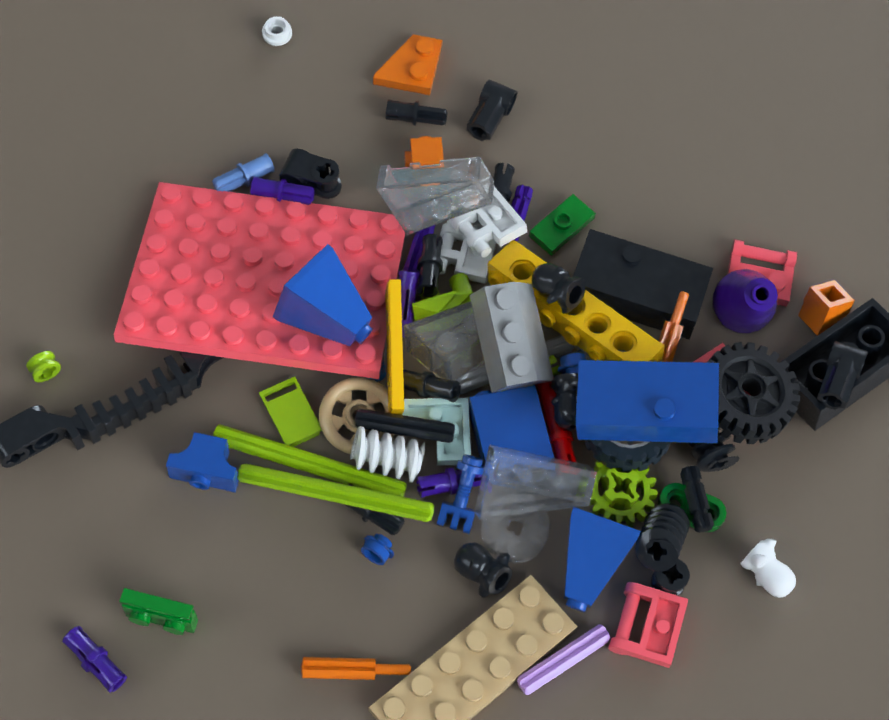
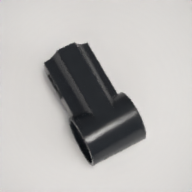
M489 79L482 89L479 104L467 123V131L480 141L490 140L503 116H508L511 112L518 91Z
M837 341L834 342L825 368L827 372L817 397L825 407L834 410L838 408L845 409L851 396L855 379H859L868 351Z

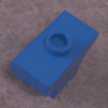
M194 432L187 449L180 453H170L166 463L171 479L189 482L191 486L198 489L207 490L209 487L236 492L239 482L237 468L227 462L230 450L228 441L224 438Z

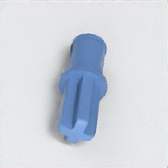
M265 153L244 165L238 163L236 165L237 168L214 178L212 183L217 191L231 192L243 185L251 186L254 177L260 178L272 173L275 168L271 158Z

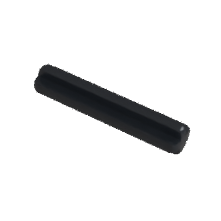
M358 409L355 417V426L357 428L362 426L367 430L374 429L379 432L447 443L453 441L455 434V425L448 422L367 409Z

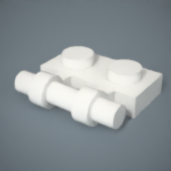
M493 184L465 198L468 208L465 211L461 212L457 207H453L447 214L452 220V227L466 237V243L470 249L478 252L482 258L489 256L492 252V249L487 244L490 240L494 239L501 247L527 233V224ZM479 221L483 227L476 231L472 224Z
M448 217L447 223L443 224L440 236L443 239L440 256L443 261V270L440 274H445L447 265L453 264L456 265L454 275L464 273L470 281L485 284L488 275V261L493 258L496 241L492 239L487 242L492 252L489 256L482 258L478 252L470 249L466 243V237L452 227V220ZM479 221L472 224L476 231L483 227ZM456 240L463 241L460 251L452 250Z

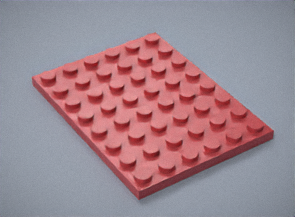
M159 182L113 334L114 340L117 343L379 379L387 335L385 290L389 279H398L408 216L315 203L307 205L282 199L279 202L277 198ZM327 244L334 249L372 316L369 326L373 330L361 344L355 341L351 346H347L279 322L273 318L284 285Z

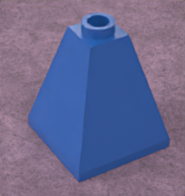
M329 244L284 285L273 314V318L279 322L347 346H351L355 341L361 344L373 330L369 326L372 319L370 312L334 249Z
M573 507L568 529L564 599H567L565 605L581 612H585L587 607L591 608L634 546L641 531Z

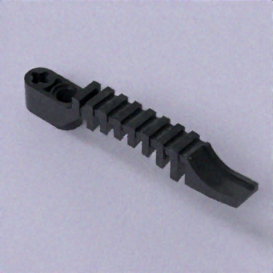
M181 352L180 355L185 361L183 366L187 373L183 374L172 355H169L164 360L167 372L173 380L168 381L160 367L152 370L157 388L153 389L147 378L139 381L143 392L142 395L137 396L133 388L130 387L124 391L128 402L122 404L115 394L109 398L113 409L108 412L100 400L92 404L96 415L91 418L82 404L74 408L77 414L71 418L47 413L42 405L30 407L0 424V464L5 468L15 466L62 439L71 440L77 450L85 446L82 439L92 440L93 444L101 440L100 436L106 433L111 436L116 433V428L123 426L125 429L132 425V420L138 418L141 421L147 417L146 413L152 410L154 413L162 410V405L168 403L171 406L177 403V398L184 396L186 399L191 396V391L201 387L203 376L208 368L224 357Z

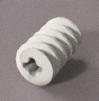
M359 426L354 437L350 460L355 459L357 470H360L365 462H369L370 473H374L377 466L382 465L383 476H387L391 468H395L396 479L399 480L404 471H407L409 482L413 483L421 469L425 442L418 448L417 440L411 439L405 446L404 437L398 435L392 443L391 434L387 432L379 440L378 431L374 429L366 437L364 427Z

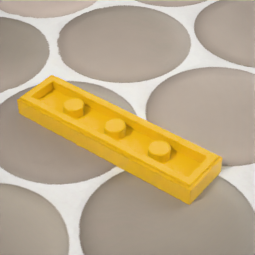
M389 279L385 290L388 413L402 415L404 412L401 279Z

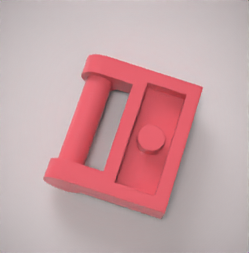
M734 239L727 274L740 269L754 270L763 274L777 289V305L787 307L790 301L797 252L787 250L784 253L745 245L744 241ZM741 257L783 265V270L741 263Z
M627 582L624 590L626 599L615 637L611 638L608 649L619 655H629L670 668L689 599L639 583ZM640 600L650 602L640 641L639 643L629 641Z

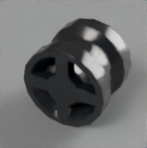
M678 559L672 568L666 571H654L651 577L652 588L679 596L690 578L687 565Z

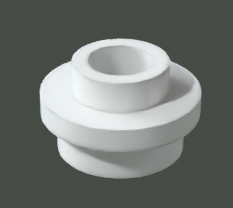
M272 17L264 24L262 36L268 44L281 46L291 39L292 28L284 18Z

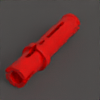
M551 382L536 384L537 394L556 462L557 473L564 472L563 469H565V472H575L579 467L572 448V441H574L572 432L560 428L554 420L551 400L554 399L556 393L551 388Z

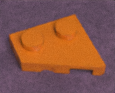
M413 34L374 74L373 85L430 95L442 49V40Z

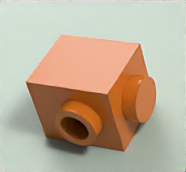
M421 136L419 138H410V151H404L405 170H411L412 186L444 185L445 167L442 137Z
M835 280L809 287L798 316L818 336L846 317L855 300Z

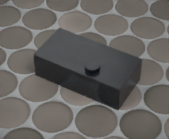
M590 229L573 277L584 279L586 291L626 319L661 331L665 320L669 322L671 320L679 293L681 291L689 293L680 325L684 326L681 337L690 340L713 268Z
M871 298L784 359L790 365L786 372L794 371L797 378L793 383H799L800 391L797 394L800 396V402L796 413L814 431L845 410L844 408L836 410L827 408L817 399L827 372L825 368L835 341L868 351L859 379H855L853 390L845 409L889 378V312L874 298Z

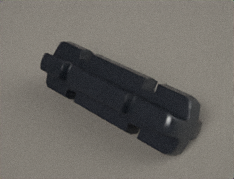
M695 465L684 467L680 476L682 484L686 485L684 491L690 515H694V519H692L694 530L698 533L710 531L714 526L711 513H708L710 507L704 484L700 482V479H702L700 469Z

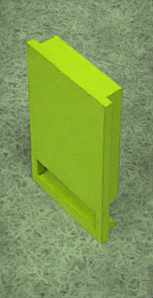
M295 376L259 392L285 445L294 447L320 435L322 431L320 423ZM293 384L297 387V389L268 402L265 398Z

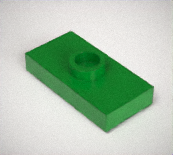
M572 194L529 232V237L552 256L594 220L596 213L577 196Z

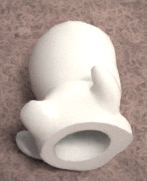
M774 539L762 540L750 551L740 565L755 573L757 586H762L774 597H786L796 585L795 575L787 565L776 559L774 546L777 541Z

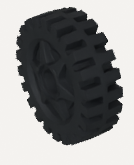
M742 342L734 343L732 347L727 345L720 351H717L707 362L719 363L718 428L723 429L721 436L726 439L731 434L734 435L733 442L741 443L746 439L747 444H755L758 440L760 443L767 442L770 438L773 439L788 425L798 409L800 396L797 394L800 391L799 383H793L797 378L794 371L787 373L786 371L790 366L787 361L784 360L778 363L777 359L780 355L775 351L770 356L767 355L768 347L763 345L755 350V343L750 342L744 347Z

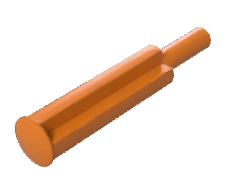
M681 291L679 293L670 322L665 320L659 342L665 345L662 362L673 361L684 326L680 325L689 297L687 292Z
M303 657L301 663L302 678L375 680V675H409L411 673L410 664H376V658Z

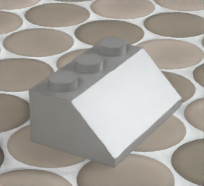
M508 282L484 286L472 293L470 299L491 393L551 382L554 378L532 284Z

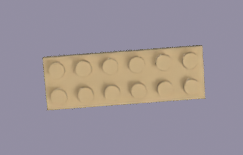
M530 575L369 707V712L376 720H471L516 682L520 675L534 667L572 635L578 626L537 580Z

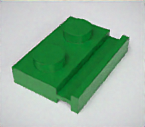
M127 588L123 589L119 602L122 603V608L126 616L129 617L128 620L141 626H149L150 622L163 626L165 631L177 635H183L184 631L195 632L198 618L195 610H193V605Z

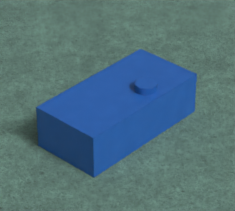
M579 360L576 405L578 440L717 443L719 363Z

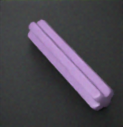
M598 624L520 675L517 679L519 688L525 695L531 694L607 644L611 638L608 631L603 625Z

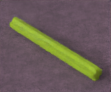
M217 425L213 432V436L227 439L231 449L346 485L352 483L355 487L404 497L407 489V484L404 481L375 472L370 473L369 470L362 468L357 470L356 466L225 425Z
M247 463L241 464L238 470V480L247 484L423 522L431 521L434 513V504L421 500Z

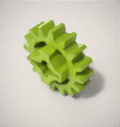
M597 461L594 466L595 471L589 470L586 476L589 482H585L583 486V492L588 494L585 497L584 504L594 505L591 511L592 514H601L604 518L620 524L622 521H625L632 528L635 518L641 522L645 521L647 517L646 512H650L654 508L655 503L652 500H656L658 491L651 488L655 486L657 480L653 477H646L650 469L649 467L643 471L632 469L631 472H622L620 468L610 469L602 462ZM599 482L602 483L601 487L605 491L601 497L598 491ZM639 486L641 487V490H642V500H641V501L639 500V497H640V496H639L638 493L636 492L637 487H639Z

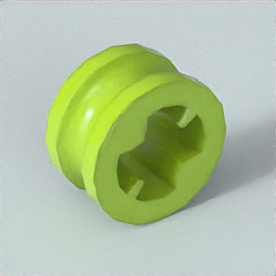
M44 351L34 355L26 364L28 371L32 373V378L37 383L52 379L61 370L59 362L55 361V355L51 351Z

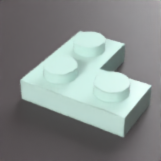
M441 398L404 399V412L402 415L448 422L455 425V434L452 442L436 441L437 466L457 465L458 460H462L464 454L471 455L468 398H458L454 403Z

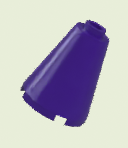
M749 269L735 270L724 276L717 283L713 293L712 307L725 328L736 333L756 332L764 328L772 320L776 312L777 289L768 278L757 271Z

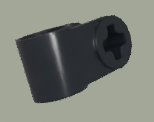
M296 148L291 150L279 174L280 181L281 179H286L287 183L313 187L315 195L324 199L336 197L342 188L338 164L331 159L311 154L303 149Z

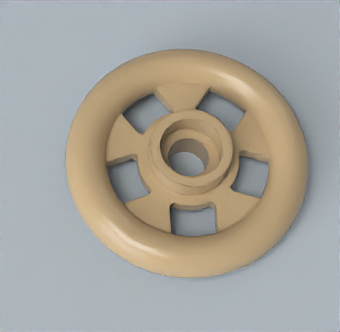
M365 377L347 378L332 386L323 397L319 408V423L326 439L338 450L351 454L354 437L358 429L355 426V420L352 415L358 409L375 411L372 405L382 403L385 413H388V389L379 382ZM352 391H366V401L361 399L352 400ZM336 402L346 405L343 409L342 417L332 414ZM342 425H345L348 430L355 433L350 440L338 433ZM379 432V440L385 432Z

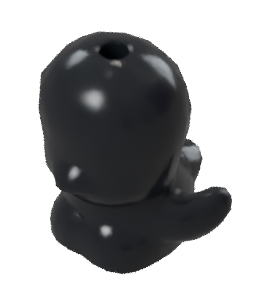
M551 263L541 264L533 271L531 279L533 288L539 293L548 296V304L557 301L562 313L567 314L581 303L585 293L584 279L581 277L571 278L568 271Z
M576 373L559 374L551 381V388L556 393L554 399L551 400L554 420L560 428L566 430L576 429L578 374Z
M476 542L464 544L456 553L454 559L455 569L463 577L480 584L479 595L482 598H486L489 594L495 595L502 592L512 577V570L508 566L510 560L509 553H502L494 559L482 545Z

